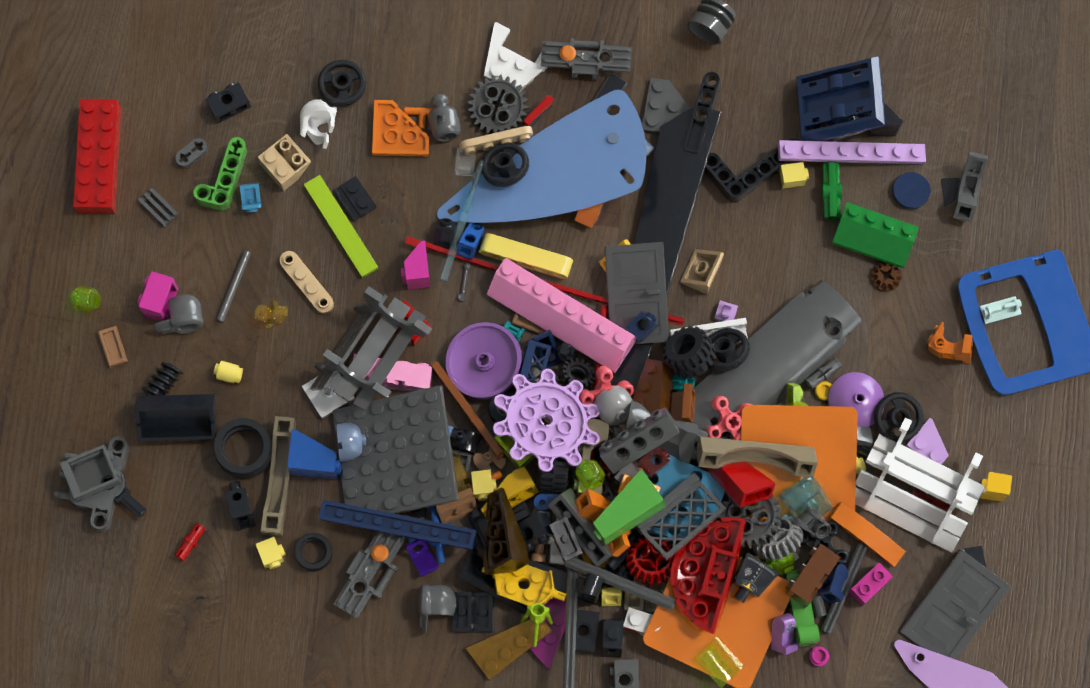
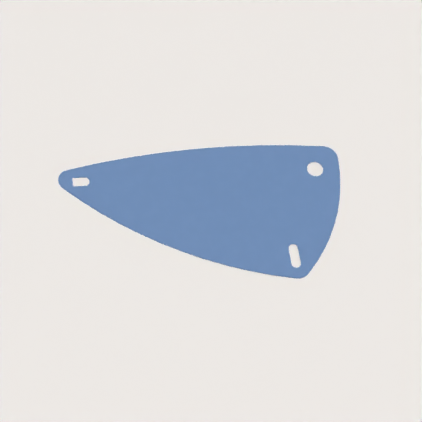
M614 90L563 117L531 137L529 141L519 145L528 155L529 169L518 183L506 187L494 186L488 183L481 173L442 205L437 211V217L439 219L449 218L454 222L471 223L529 220L588 208L638 190L642 186L645 174L646 142L641 120L632 101L624 91ZM618 105L620 111L616 115H609L607 113L608 107ZM611 133H616L619 136V140L615 144L608 142V135ZM515 154L513 161L516 168H521L522 158L519 154ZM622 169H627L634 178L632 184H628L620 174ZM498 172L492 174L495 178L504 179ZM459 205L460 209L454 214L450 215L447 212L453 206Z

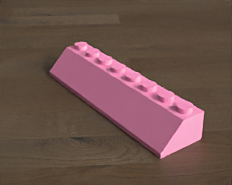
M507 258L504 259L496 271L487 292L489 297L543 330H551L553 336L565 343L571 344L576 350L602 366L609 367L614 373H616L636 342L633 334Z

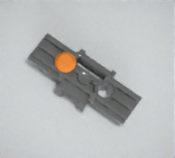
M571 38L570 43L542 41L541 66L572 68L573 79H577L579 74H591L592 80H598V70L630 72L632 47L604 45V40L593 42L579 41ZM574 48L600 49V50H599L598 52H595V51H580V50H575ZM608 54L610 56V60L607 62L600 60L603 58V55Z
M377 532L366 551L360 549L345 572L349 579L333 605L358 618L371 595L381 599L383 590L394 572H397L399 569L391 562L406 537ZM384 565L388 569L374 589L370 586L371 581L377 570H380ZM356 583L365 586V590L362 593H357L354 590Z

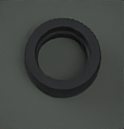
M248 418L235 419L223 425L218 431L214 441V455L220 467L227 474L240 479L252 478L264 472L269 466L272 457V439L266 428L259 422ZM251 431L258 435L262 441V454L251 465L235 466L229 462L225 455L226 442L237 432Z

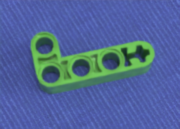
M235 137L230 140L215 187L205 184L195 187L193 194L199 205L219 211L227 210L230 207L247 155L246 144L242 138ZM232 162L237 163L236 167L234 168L228 167V165ZM231 180L229 185H222L223 181ZM202 192L208 193L205 198H199V194ZM220 197L226 198L222 203L217 202V199Z
M798 570L785 571V580L789 582L792 578L796 580L800 575L797 572ZM790 598V613L796 621L794 628L795 642H798V647L817 645L820 641L818 626L814 623L811 603L805 608Z

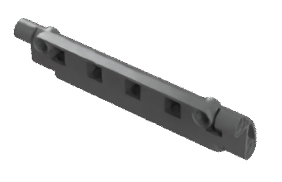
M820 280L808 293L802 292L798 294L748 339L750 344L749 355L741 366L727 372L713 371L694 388L696 392L694 423L698 424V429L704 431L707 426L718 422L720 415L711 406V401L716 396L726 397L729 402L728 408L733 413L743 403H750L752 405H776L787 397V383L800 385L844 345L848 334L862 323L861 318L835 289L824 280ZM829 321L830 324L825 327L824 324ZM743 345L736 350L737 356L741 353ZM726 431L721 434L720 438L731 439V435Z

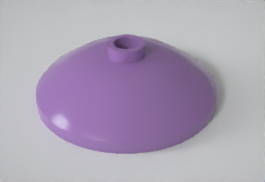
M859 372L847 373L839 377L832 384L828 393V406L853 407L858 413L857 425L870 427L874 424V411L879 401L884 397V393L880 385L872 377ZM857 395L862 397V401L857 400Z

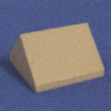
M695 249L680 283L707 295L720 267L724 253Z

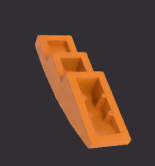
M843 502L839 503L829 517L855 540L867 546L869 550L874 554H878L893 567L897 565L906 552L882 531Z

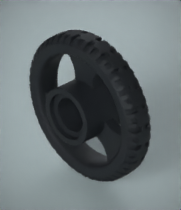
M344 59L332 61L319 74V92L332 105L342 107L352 105L365 92V74L361 67L352 61ZM338 67L351 69L349 73L345 71H338L334 75L331 73L333 69ZM341 80L347 82L345 85H338V82ZM360 80L357 92L353 96H349L348 93L352 89V81ZM325 83L333 84L335 92L339 94L337 98L328 94L324 86Z
M504 143L492 147L484 155L481 163V172L485 180L498 187H506L518 183L529 169V158L526 151L519 145ZM515 154H519L522 158L521 168H516L513 161ZM495 156L494 164H489L492 158ZM498 172L504 179L495 178L492 174Z
M727 328L715 331V333L709 335V339L716 349L715 356H718L720 362H722V364L713 362L712 366L708 367L709 369L716 372H727L738 368L746 361L750 351V344L743 332ZM741 341L743 344L742 351L737 356L734 345Z
M894 392L884 396L874 411V423L878 432L895 442L898 441L900 435H893L889 433V430L892 426L901 427L905 418L912 422L909 432L906 433L902 442L916 436L923 425L924 414L921 405L913 396L907 393ZM892 401L894 408L890 409L887 413V420H881L884 406ZM905 401H908L914 407L916 419H911L910 412L903 408ZM897 412L902 414L900 422H897L895 419Z

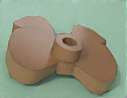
M490 449L485 454L476 453L473 457L474 464L479 471L490 470V463L492 462L499 469H503L506 463L504 456L497 460Z

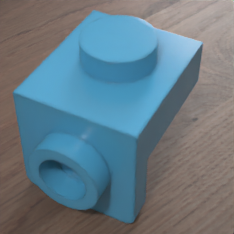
M259 183L240 185L242 210H246V212L258 211V208L262 206Z

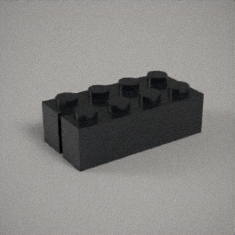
M215 394L137 396L134 410L138 442L215 439L217 435L218 420Z

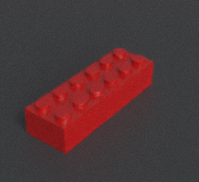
M80 99L73 205L77 214H115L121 106L118 99Z

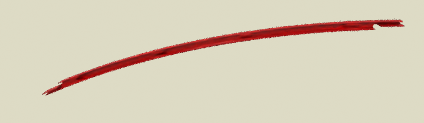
M409 236L405 240V243L415 247L421 242ZM425 242L426 248L494 271H497L500 267L475 258L470 260L457 255V252ZM545 281L562 292L608 304V298ZM668 314V323L683 326L684 318Z

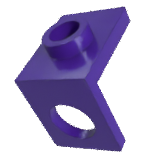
M415 540L406 545L408 553L421 577L439 568L425 541ZM416 545H422V547L419 550L412 551V549Z

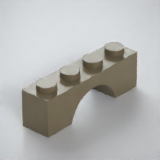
M589 419L587 422L588 428L599 435L600 440L598 444L594 446L580 444L578 446V453L581 455L582 461L578 466H575V472L578 473L572 490L575 491L578 497L587 489L600 495L602 493L603 477L592 468L590 454L593 449L600 447L608 440L609 424L603 420Z

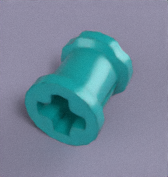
M507 321L504 325V328L511 332L519 343L525 329L512 325L510 321Z

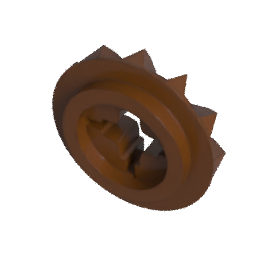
M886 262L877 264L871 273V280L874 286L882 291L896 289L902 279L901 270L897 266ZM890 270V277L892 279L887 278L886 280H884V282H882L884 277L882 273L886 274Z

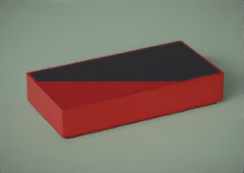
M547 95L524 119V126L533 127L554 105V98Z

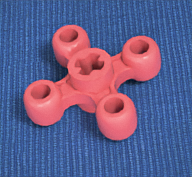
M600 366L597 369L596 376L600 383L595 386L593 391L582 390L579 394V401L582 404H593L602 391L612 389L613 386L610 381L613 378V372L609 367ZM626 380L620 381L616 385L626 389L630 396L634 392L633 386Z
M714 397L711 401V406L720 415L718 423L707 426L704 431L708 432V437L720 438L721 434L727 431L731 435L732 440H741V412L744 406L752 404L743 403L733 413L728 408L729 402L726 397Z

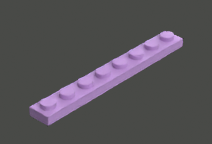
M783 140L778 142L779 161L925 164L926 162L925 144Z

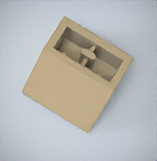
M288 134L258 156L260 165L283 191L294 184L311 163L310 159Z

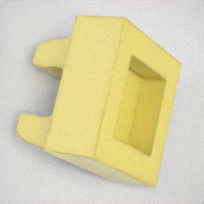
M603 586L601 588L602 607L621 606V589Z

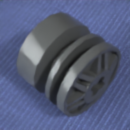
M701 0V4L698 5L697 11L689 19L687 26L698 38L707 43L718 45L724 39L727 33L726 29L731 27L737 15L722 0Z

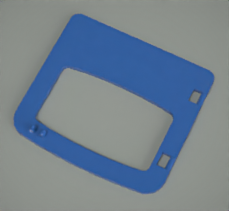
M1052 250L1036 256L970 272L963 275L959 280L957 289L970 335H972L973 344L980 363L995 392L1001 395H1011L1090 373V327L1065 257L1061 251ZM1043 258L1045 264L1036 266L1034 261ZM989 273L990 279L981 281L979 275ZM1019 276L1023 278L1038 311L1048 341L1053 365L1049 368L1007 378L997 361L986 333L975 288Z

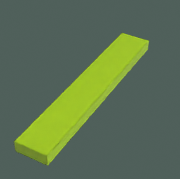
M319 175L305 183L304 187L360 276L364 278L378 270L377 264L322 177Z

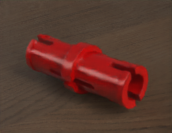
M196 522L190 533L184 536L183 543L174 556L185 562L192 549L197 547V542L204 531H206V528Z

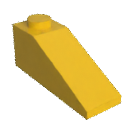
M524 466L507 475L497 488H504L511 508L539 493ZM486 502V504L483 506V508L481 509L485 517H486L487 502Z

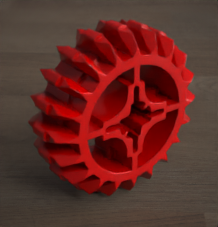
M644 536L643 540L637 538V543H631L633 548H628L629 554L625 558L627 562L626 568L630 570L629 574L631 576L635 575V581L641 579L642 585L649 582L650 587L653 585V582H656L658 586L661 584V580L666 583L671 575L675 554L666 560ZM662 541V549L666 553L669 552L673 545ZM645 550H646V554H645V555H643V556H641L640 558L636 559V557H637L642 551H645ZM664 562H668L663 569L658 571V566L663 565Z

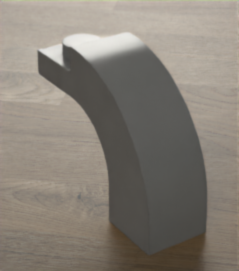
M969 151L958 186L953 218L972 222L988 156Z

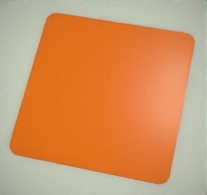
M746 405L743 407L741 412V440L815 448L818 464L813 477L794 476L772 465L747 462L775 482L773 499L777 498L779 502L777 505H780L782 509L779 511L782 516L787 514L788 517L793 516L795 519L807 509V505H810L827 522L833 521L829 517L840 502H843L855 511L858 413L855 408L789 405ZM758 502L751 504L750 506L754 507L758 504ZM762 517L759 522H764L768 517Z
M738 558L736 570L738 568L741 558ZM777 576L759 597L755 598L749 594L744 603L734 598L739 587L732 583L715 634L708 633L695 626L681 612L677 603H675L672 610L657 605L643 635V641L647 646L735 688H750L772 640V621L774 618L784 614L791 598L786 595L789 591L786 587L790 582ZM669 578L663 594L675 599L673 588L671 587V579Z

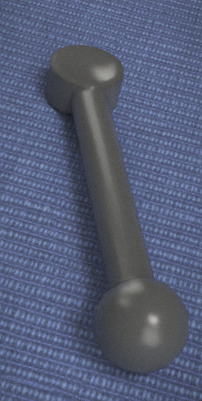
M469 263L463 265L465 270L461 294L458 295V299L461 302L466 299L464 293L468 270L471 268Z

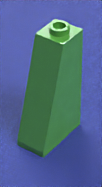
M640 470L594 521L595 530L593 534L598 541L602 540L605 545L665 508L664 499L643 470Z

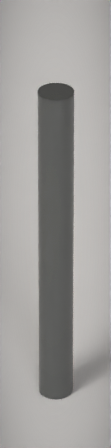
M244 250L217 316L216 320L223 323L251 255L249 251Z

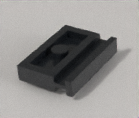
M356 176L333 190V193L353 222L377 208Z

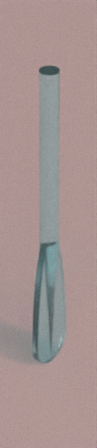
M480 160L476 167L469 193L463 205L440 277L442 282L448 281L458 244L470 211L473 194L483 167V160Z

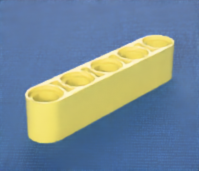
M490 233L484 234L479 253L484 256L501 261L507 258L521 267L561 279L568 278L573 260L567 256Z

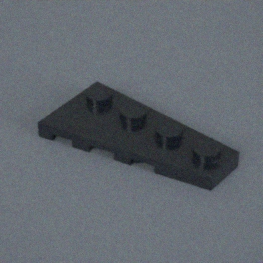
M473 547L458 577L525 615L527 605L497 595L495 578H493V575H485V572H482L484 567L483 559Z

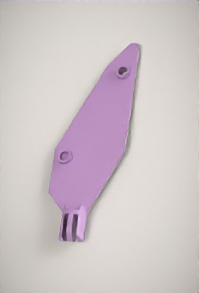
M897 640L894 643L896 650L908 669L928 688H1008L992 672L902 640ZM918 654H922L924 656L923 661L917 660Z

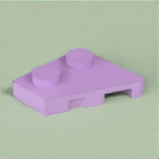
M929 418L906 447L942 464L949 455L933 420Z

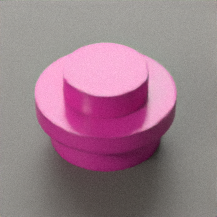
M818 646L810 651L809 659L815 666H824L829 660V653L824 647Z

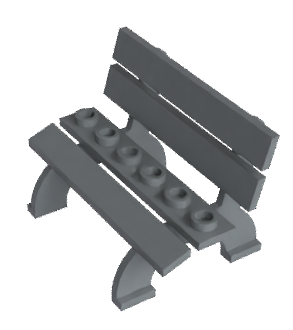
M368 286L363 294L367 302L354 305L353 310L359 315L334 353L326 349L322 356L327 362L315 364L314 368L320 374L310 387L312 391L325 390L336 374L340 372L343 376L333 392L349 402L359 386L363 387L353 405L364 411L375 394L386 399L390 395L391 391L382 386V383L414 335L426 337L432 330L430 326L423 322L426 316L416 310H413L407 321L403 320L410 307L395 297L388 308H386L383 303L388 296L380 294L370 286ZM378 312L382 317L347 368L344 362ZM398 326L402 328L396 336V338L394 339V341L392 342L387 352L385 353V355L383 356V358L381 359V361L379 362V364L377 365L376 369L368 379V381L365 380L364 378L366 377V375L376 362L377 358L379 357V355L381 354V352L383 351V349L395 333Z

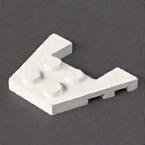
M495 22L484 78L487 77L491 81L492 75L495 76L496 80L502 75L503 80H505L509 76L510 83L516 80V86L522 85L521 92L536 76L547 69V67L541 66L542 52L534 63L503 47L502 45L508 37L510 29Z

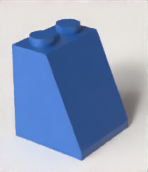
M292 429L287 465L290 475L337 480V475H341L342 463L338 459L337 453L301 432Z

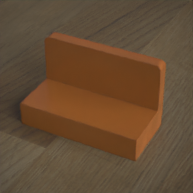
M692 383L684 384V392L672 393L671 416L675 421L694 423L696 392Z

